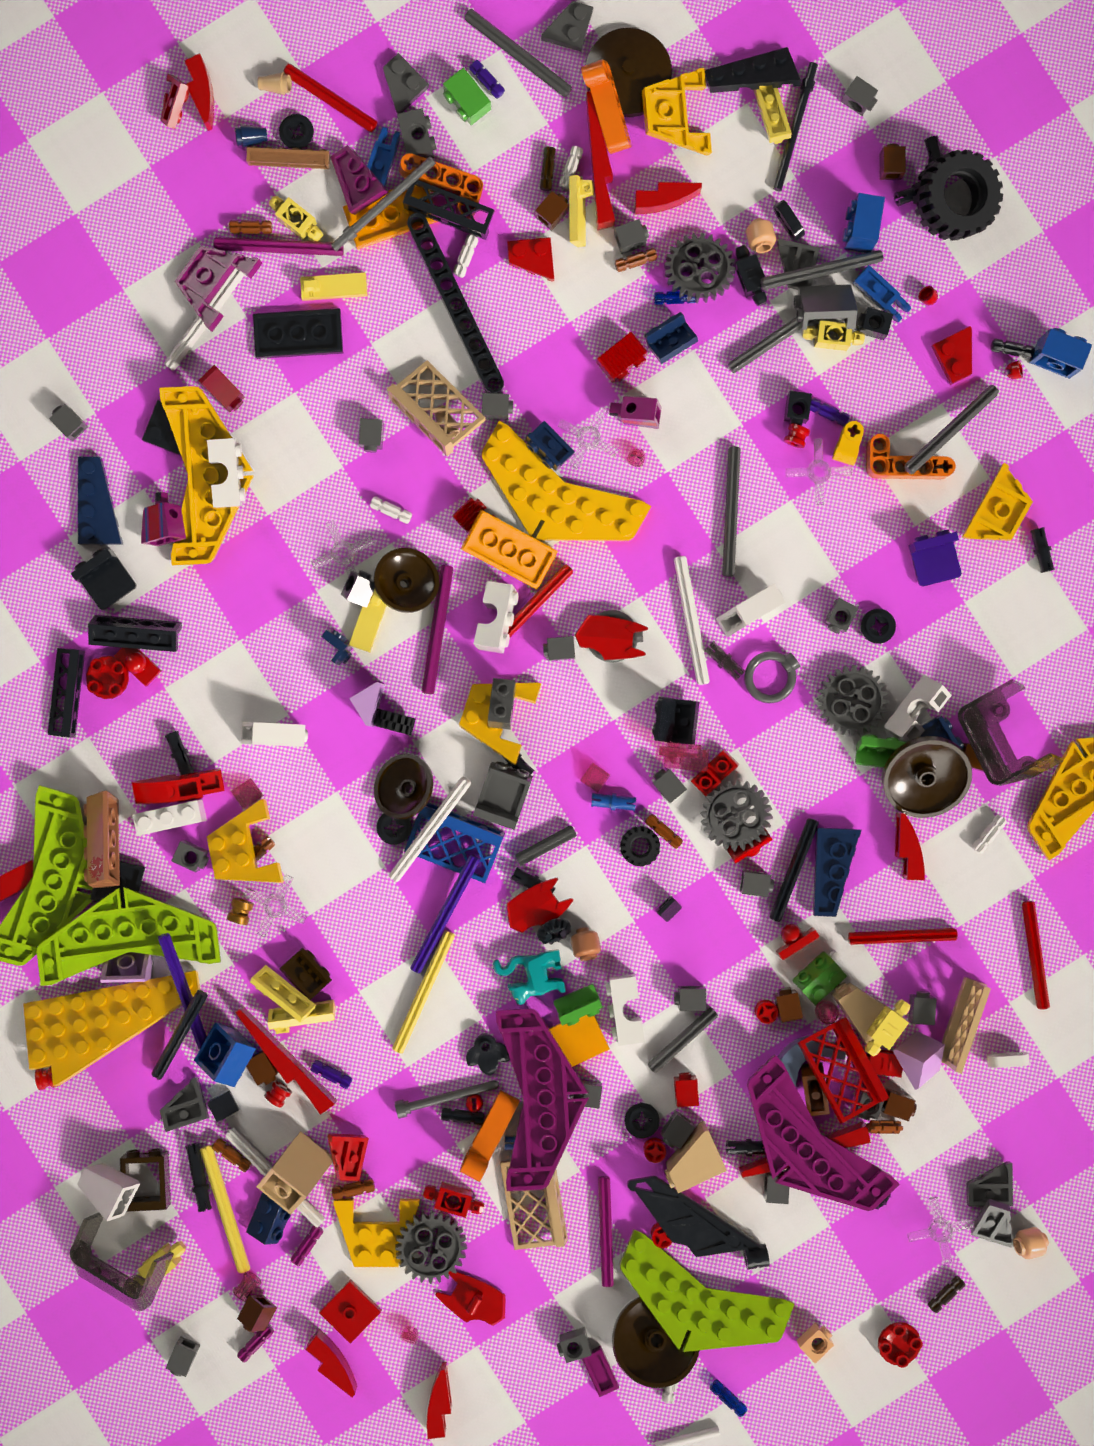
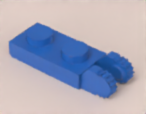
M382 127L367 165L384 187L401 137V132L396 131L391 145L384 144L388 136V128Z
M870 265L853 281V284L881 310L894 314L892 318L894 321L900 322L902 319L900 313L891 306L894 301L903 311L909 312L911 310L910 304L900 296L901 294Z

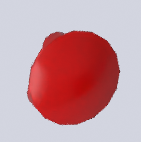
M102 656L93 659L86 674L87 689L103 699H113L121 695L129 682V672L125 664L113 656Z
M904 1322L888 1325L882 1330L878 1338L880 1355L886 1362L897 1365L900 1368L907 1367L917 1357L923 1346L917 1330Z

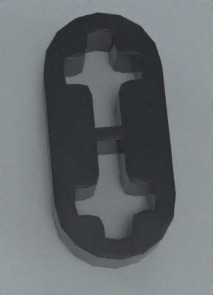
M785 200L773 206L775 215L793 241L805 235L803 226Z

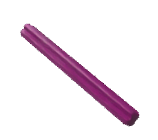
M214 238V248L223 251L343 256L344 245L338 251H335L331 246L333 242Z
M442 565L440 567L439 589L435 600L422 684V693L432 695L435 692L453 576V567L449 565Z

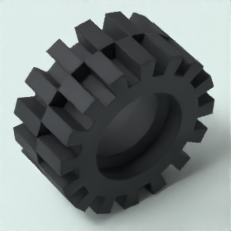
M377 708L373 726L412 735L416 718Z
M643 826L633 827L622 836L620 850L627 862L634 866L642 867L651 864V862L657 859L656 857L660 853V842L658 836L651 829ZM637 838H644L649 844L648 851L643 855H637L632 850V842Z

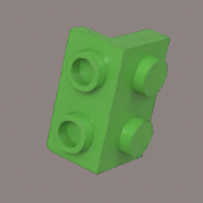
M873 734L864 735L856 744L855 764L884 768L891 754L906 742L900 741L895 737L881 739Z
M823 951L799 972L792 981L816 1006L847 975Z
M593 984L554 1000L561 1024H567L568 1026L578 1023L580 1021L579 1018L585 1015L592 1017L600 1013L599 1009L603 1008Z

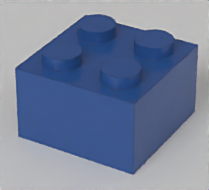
M858 193L856 199L851 201L845 220L849 221L847 228H844L842 241L845 242L844 249L869 253L873 250L879 239L885 197Z
M1051 328L1038 339L1034 355L1029 363L1070 379L1083 370L1092 344L1087 343V340L1083 337L1067 335L1066 331L1060 328Z
M215 1022L194 1061L214 1082L235 1087L256 1048L236 1028Z

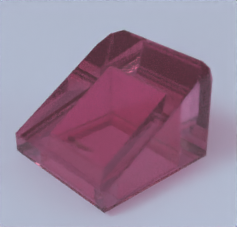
M591 763L580 781L598 793L610 777V774L594 763Z
M251 778L231 791L243 809L248 808L264 796Z

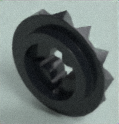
M292 114L281 122L279 136L282 143L289 149L307 148L308 144L313 141L314 128L307 117L301 114ZM301 127L300 131L303 136L297 135L295 138L291 130H297Z
M873 609L867 612L861 621V632L865 639L875 644L887 642L893 637L896 630L894 617L884 609ZM875 617L878 623L887 624L880 628V634L876 629L870 630V627L875 625Z
M383 813L377 821L376 828L379 837L385 843L391 845L403 843L411 834L412 824L410 819L394 818L396 824L404 826L397 829L395 837L393 830L385 829V827L392 825L393 818Z
M564 918L551 919L538 929L537 937L543 944L549 943L552 945L554 942L567 938V935L571 933V924Z
M640 1102L632 1105L626 1111L624 1122L627 1131L637 1138H647L657 1131L660 1119L657 1110L651 1104ZM641 1112H643L645 1118L651 1119L644 1122L643 1129H641L640 1123L635 1121L640 1117Z

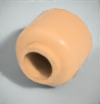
M757 218L747 226L745 233L749 248L757 253L770 251L776 242L773 224L769 220Z
M1037 1227L1020 1230L1013 1239L1016 1253L1025 1259L1043 1256L1049 1244L1046 1234L1042 1233Z

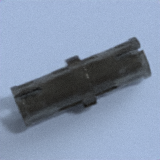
M714 641L704 650L705 653L718 663L717 666L720 669H725L735 681L745 672L731 658L732 655L730 653L726 654Z

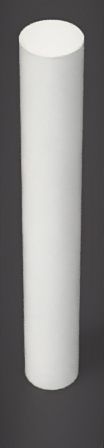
M718 1426L657 1441L654 1442V1445L680 1446L719 1436L720 1432Z

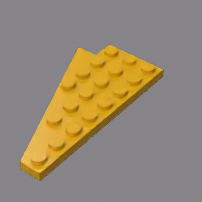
M186 972L184 975L192 997H194L197 990H200L198 972ZM172 976L23 1003L29 1069L35 1070L51 1067L53 1086H60L182 1006Z

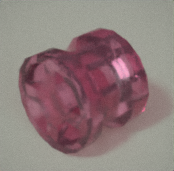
M822 1000L815 1006V1015L822 1023L832 1024L838 1019L839 1010L831 1001Z

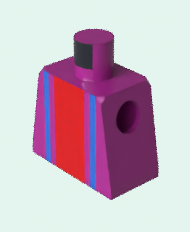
M624 396L622 403H610L609 415L620 417L625 425L659 429L662 407L657 398Z
M155 493V505L145 507L143 510L141 544L162 546L186 539L181 507L169 503L168 493Z

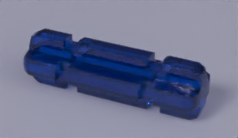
M680 291L654 293L655 305L696 302L695 297H692L689 302L687 301V295L680 298Z
M716 1379L711 1383L710 1390L715 1395H718V1398L731 1410L733 1409L738 1417H743L747 1412L746 1405L741 1401L739 1402L738 1398L724 1387L719 1380Z

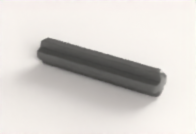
M568 826L515 855L516 859L522 866L577 836L572 826Z

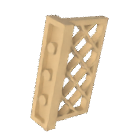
M428 360L399 384L395 385L393 383L387 388L389 399L446 456L453 452L454 446L486 421L485 417ZM427 369L433 374L432 380H420V375ZM407 385H416V393H406L403 388ZM420 385H432L431 394H419ZM435 385H444L447 388V394H434ZM419 399H431L430 408H421L418 405ZM434 399H446V408H433ZM449 400H460L462 402L461 409L449 408ZM433 413H445V422H435L433 420ZM448 414H461L460 423L448 422ZM464 414H474L477 417L473 423H463ZM460 428V433L452 439L447 434V429Z
M964 977L942 1040V1043L945 1044L942 1063H945L960 1074L963 1072L991 990L986 984Z
M511 1160L501 1161L500 1166L514 1250L553 1245L564 1247L568 1241L557 1170H555L549 1185L544 1189L541 1199L530 1192V1190L523 1191L525 1194L520 1201H517L511 1196V1191L506 1189L507 1166H510ZM526 1195L537 1202L532 1211L521 1204ZM539 1204L548 1213L544 1221L534 1214ZM518 1207L528 1214L523 1223L515 1218L514 1212ZM530 1217L541 1224L535 1233L525 1226ZM544 1226L551 1232L552 1239L543 1240L537 1234ZM521 1229L532 1236L529 1242L519 1243L518 1233Z

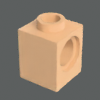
M816 1322L797 1339L800 1349L815 1364L834 1346L831 1340L833 1336L824 1325L820 1327ZM815 1338H822L821 1343L818 1345H813L812 1341Z

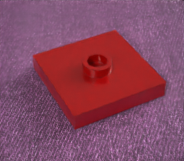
M350 1279L319 1311V1314L351 1344L381 1313L382 1309Z

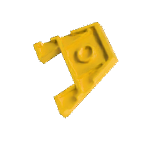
M699 68L696 71L684 73L679 77L647 86L642 90L646 135L703 155H710L712 153L710 133H689L685 90H704L706 88L704 68Z
M516 683L515 698L536 704L541 683ZM472 684L459 727L492 748L497 754L502 755L510 763L516 765L522 745L501 739L503 729L488 726L492 684Z
M265 799L259 800L207 836L215 879L284 883L280 863L276 862L258 868L249 825L270 819Z
M354 1198L333 1200L354 1267L399 1266L401 1259L396 1258V1253L399 1252L395 1250V1244L399 1243L396 1237L397 1235H402L400 1232L401 1227L407 1228L406 1220L413 1223V1215H416L420 1199H400L399 1222H355Z

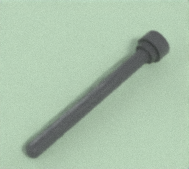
M493 1080L413 1102L395 1101L398 1119H401L417 1109L497 1089L499 1082Z

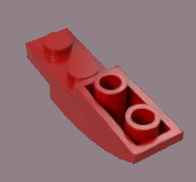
M221 768L179 776L172 774L132 782L136 804L203 798V795L225 791Z

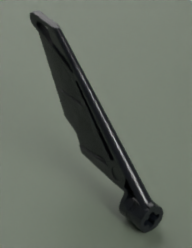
M657 1176L628 1180V1188L638 1194L673 1243L688 1246L696 1257L743 1250L747 1270L756 1269L757 1267H768L770 1265L766 1244H760L681 1192L678 1193L675 1188L671 1189L669 1184ZM646 1182L652 1190L639 1188L636 1185L637 1183Z

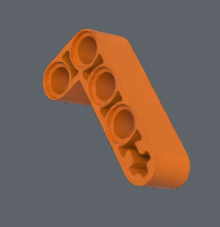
M601 59L582 66L583 79L586 86L591 90L609 153L613 154L631 148L630 136L608 62Z
M410 153L405 154L399 165L400 175L406 178L427 158ZM438 162L429 169L436 173V177L429 178L426 174H423L418 179L476 203H479L483 191V181L478 176ZM408 163L412 164L411 170L407 169ZM453 177L457 184H448L446 178ZM467 185H475L478 191L470 192ZM458 203L455 213L458 215L463 214L461 206L465 204Z
M876 434L868 441L866 446V472L871 478L941 480L954 473L956 464L950 457L932 456L924 464L926 466L925 473L917 470L914 474H909L905 469L901 473L895 469V463L899 462L905 466L913 456H890V441L886 435ZM876 440L880 441L883 449H875L873 442ZM874 462H878L882 465V472H876L874 470ZM943 464V466L947 468V471L944 472L942 468L937 467Z
M502 1090L499 1091L484 1119L483 1125H481L460 1167L461 1173L478 1182L481 1181L488 1167L489 1160L518 1107L519 1099Z

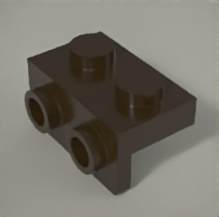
M301 948L279 969L299 992L311 1000L332 979L329 977V971L317 964L312 952Z

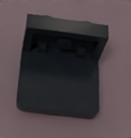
M101 548L93 553L92 559L77 564L74 567L75 571L70 574L75 581L82 583L99 609L106 610L136 589L137 585L114 551L108 548L105 550Z
M659 697L655 704L656 723L652 729L654 740L695 745L699 701Z

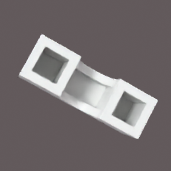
M235 438L207 440L209 463H222L228 470V477L224 483L211 485L213 507L243 506L242 501H246L245 488H241L240 479H244L243 466H239L238 457L242 456L241 444L237 443Z
M487 581L483 603L487 608L496 609L497 617L489 624L478 623L473 643L478 650L504 654L505 647H508L510 640L508 630L509 626H512L514 622V613L512 611L514 605H517L518 592L512 584Z
M923 675L908 696L902 701L898 709L888 719L884 727L893 737L903 742L919 738L925 730L917 722L918 715L926 709H933L939 713L952 695L942 684Z
M203 800L132 814L137 836L207 821Z
M635 974L609 977V983L605 985L607 997H612V1005H608L610 1019H615L616 1027H611L613 1040L618 1041V1046L644 1043L641 1017L629 1018L623 1013V1006L627 1001L639 998Z

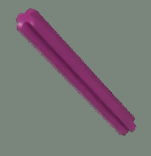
M601 1176L598 1178L601 1277L603 1287H612L614 1285L610 1177Z

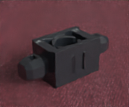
M745 245L737 247L736 256L739 261L735 262V267L746 298L752 296L757 306L764 305L767 302V297L761 287L760 280L765 275L757 254L750 256V252Z

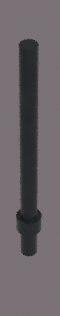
M814 62L809 63L806 77L803 78L800 86L802 91L791 125L792 134L791 138L787 139L773 188L775 191H782L809 94L814 89V77L818 64Z

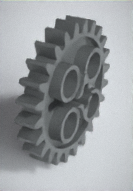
M693 233L691 240L685 235L683 243L677 240L676 247H670L671 254L666 255L668 262H665L664 269H667L665 277L669 278L667 284L673 285L672 292L680 290V298L687 295L688 302L692 297H695L696 303L699 302L700 298H703L704 302L707 303L709 296L716 300V293L723 296L724 289L729 290V282H733L734 276L732 274H735L736 267H733L735 259L731 258L733 252H726L727 244L720 246V238L715 242L712 241V234L708 239H705L704 233H701L700 238H697L695 233ZM689 253H696L698 256H697V257H691V256H689L688 254H689ZM710 260H716V261H718L719 263H718V264H712V263H710L709 261H710ZM688 272L691 275L686 277L683 276L681 273ZM709 279L711 283L707 284L702 282V280Z
M852 665L850 671L847 666H843V673L839 669H835V677L828 674L827 677L830 681L821 682L825 689H818V692L823 694L822 697L816 699L822 702V705L817 710H824L820 717L828 718L826 726L834 724L832 731L841 728V735H844L847 730L849 736H853L855 730L859 736L863 735V729L866 732H871L870 725L878 727L876 719L884 720L880 713L888 711L883 707V704L889 703L888 700L883 699V696L887 695L888 692L881 691L885 683L878 684L877 681L880 676L872 678L873 670L865 673L864 666L859 671H857L856 665ZM843 681H847L850 684L848 693L842 692L840 688ZM865 687L871 691V697L868 700L864 699L861 694L862 689ZM836 693L847 698L854 696L855 700L869 703L871 707L868 708L860 704H852L851 706L850 701L835 698L834 694ZM837 702H841L844 706V711L841 714H837L834 711V705ZM858 708H861L865 713V717L861 721L855 717V712Z
M737 780L735 786L732 785L731 781H728V787L725 788L720 784L721 790L719 792L714 789L713 797L706 796L709 804H702L707 811L700 812L702 817L705 818L701 820L703 826H706L703 830L706 834H709L708 838L711 841L715 840L717 846L723 843V848L727 850L731 845L733 851H736L737 846L740 845L742 850H745V844L748 843L753 847L754 839L761 842L759 835H767L764 827H771L767 820L773 819V816L767 812L771 811L772 807L771 805H766L770 802L768 797H763L765 793L763 790L758 791V787L755 784L750 788L748 781L743 786L740 780ZM740 798H746L745 803L737 804ZM727 808L724 814H717L719 809ZM738 813L739 817L735 818L734 814ZM750 816H756L754 822L746 823ZM736 826L733 833H727L729 827Z
M433 1210L430 1211L429 1216H426L425 1212L422 1211L421 1218L414 1214V1222L406 1220L407 1228L401 1227L400 1232L402 1235H397L396 1237L399 1242L395 1244V1250L399 1251L396 1253V1258L401 1259L399 1266H406L404 1269L405 1274L412 1271L413 1280L420 1276V1283L425 1278H428L429 1283L432 1284L435 1277L440 1283L442 1275L449 1279L448 1272L451 1271L456 1274L455 1265L462 1266V1261L459 1258H466L465 1252L462 1251L467 1249V1244L463 1243L466 1240V1235L461 1234L463 1232L462 1226L457 1227L458 1221L456 1219L450 1222V1214L443 1218L442 1211H439L437 1216H434ZM437 1228L438 1231L434 1238L435 1246H432L429 1262L425 1265L424 1263L428 1257V1247L431 1246L433 1232ZM421 1230L429 1231V1234L425 1237L418 1235ZM444 1235L450 1237L448 1242H441L439 1239ZM416 1251H420L423 1253V1255L419 1258H415L412 1256V1254ZM439 1256L443 1257L444 1260L441 1263H435L433 1261L434 1258Z

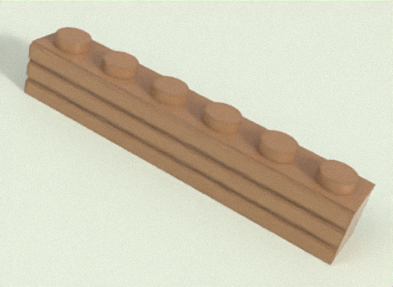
M258 146L247 147L246 161L249 166L330 169V153L325 149L314 151L309 148L300 150L299 148L286 149L284 147H279L278 149H273L272 147L259 148Z

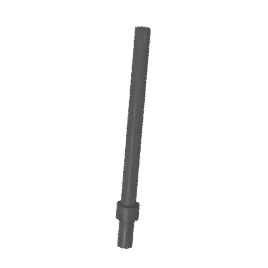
M430 156L357 222L352 226H347L342 231L343 234L331 244L334 250L338 251L349 240L355 239L358 236L357 233L434 166L436 162Z

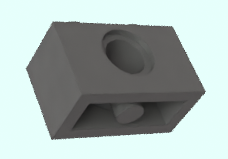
M423 108L397 114L406 154H415L427 159L430 156L434 158L433 150H437L434 136L429 137L428 129L432 128L429 115L424 116ZM417 132L423 134L420 139H414L412 136Z
M493 678L488 714L489 727L511 730L516 691L515 680Z

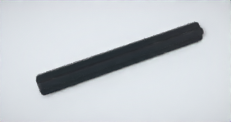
M808 818L770 914V919L780 922L782 920L819 822L817 820Z
M197 990L151 1073L152 1077H155L157 1080H161L208 997L206 992Z

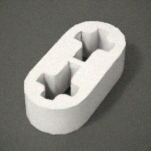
M1005 1052L987 1054V1065L992 1068L1030 1065L1029 1053Z

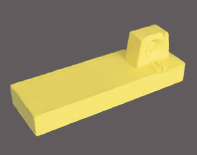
M772 85L759 86V89L754 90L769 143H782L783 140L791 138L792 133L778 88H772Z
M578 175L569 176V237L572 244L577 247L586 246L585 198L594 195V182L592 180H583Z
M365 272L300 277L303 301L368 296Z
M375 589L367 607L362 606L349 646L369 653L373 647L387 607L379 598Z
M267 965L251 978L250 983L256 989L262 992L263 995L268 996L300 1023L316 1007V1004Z
M334 1000L315 1002L316 1007L314 1011L301 1023L283 1008L269 1009L267 1021L269 1030L274 1029L276 1034L289 1033L292 1026L335 1020Z

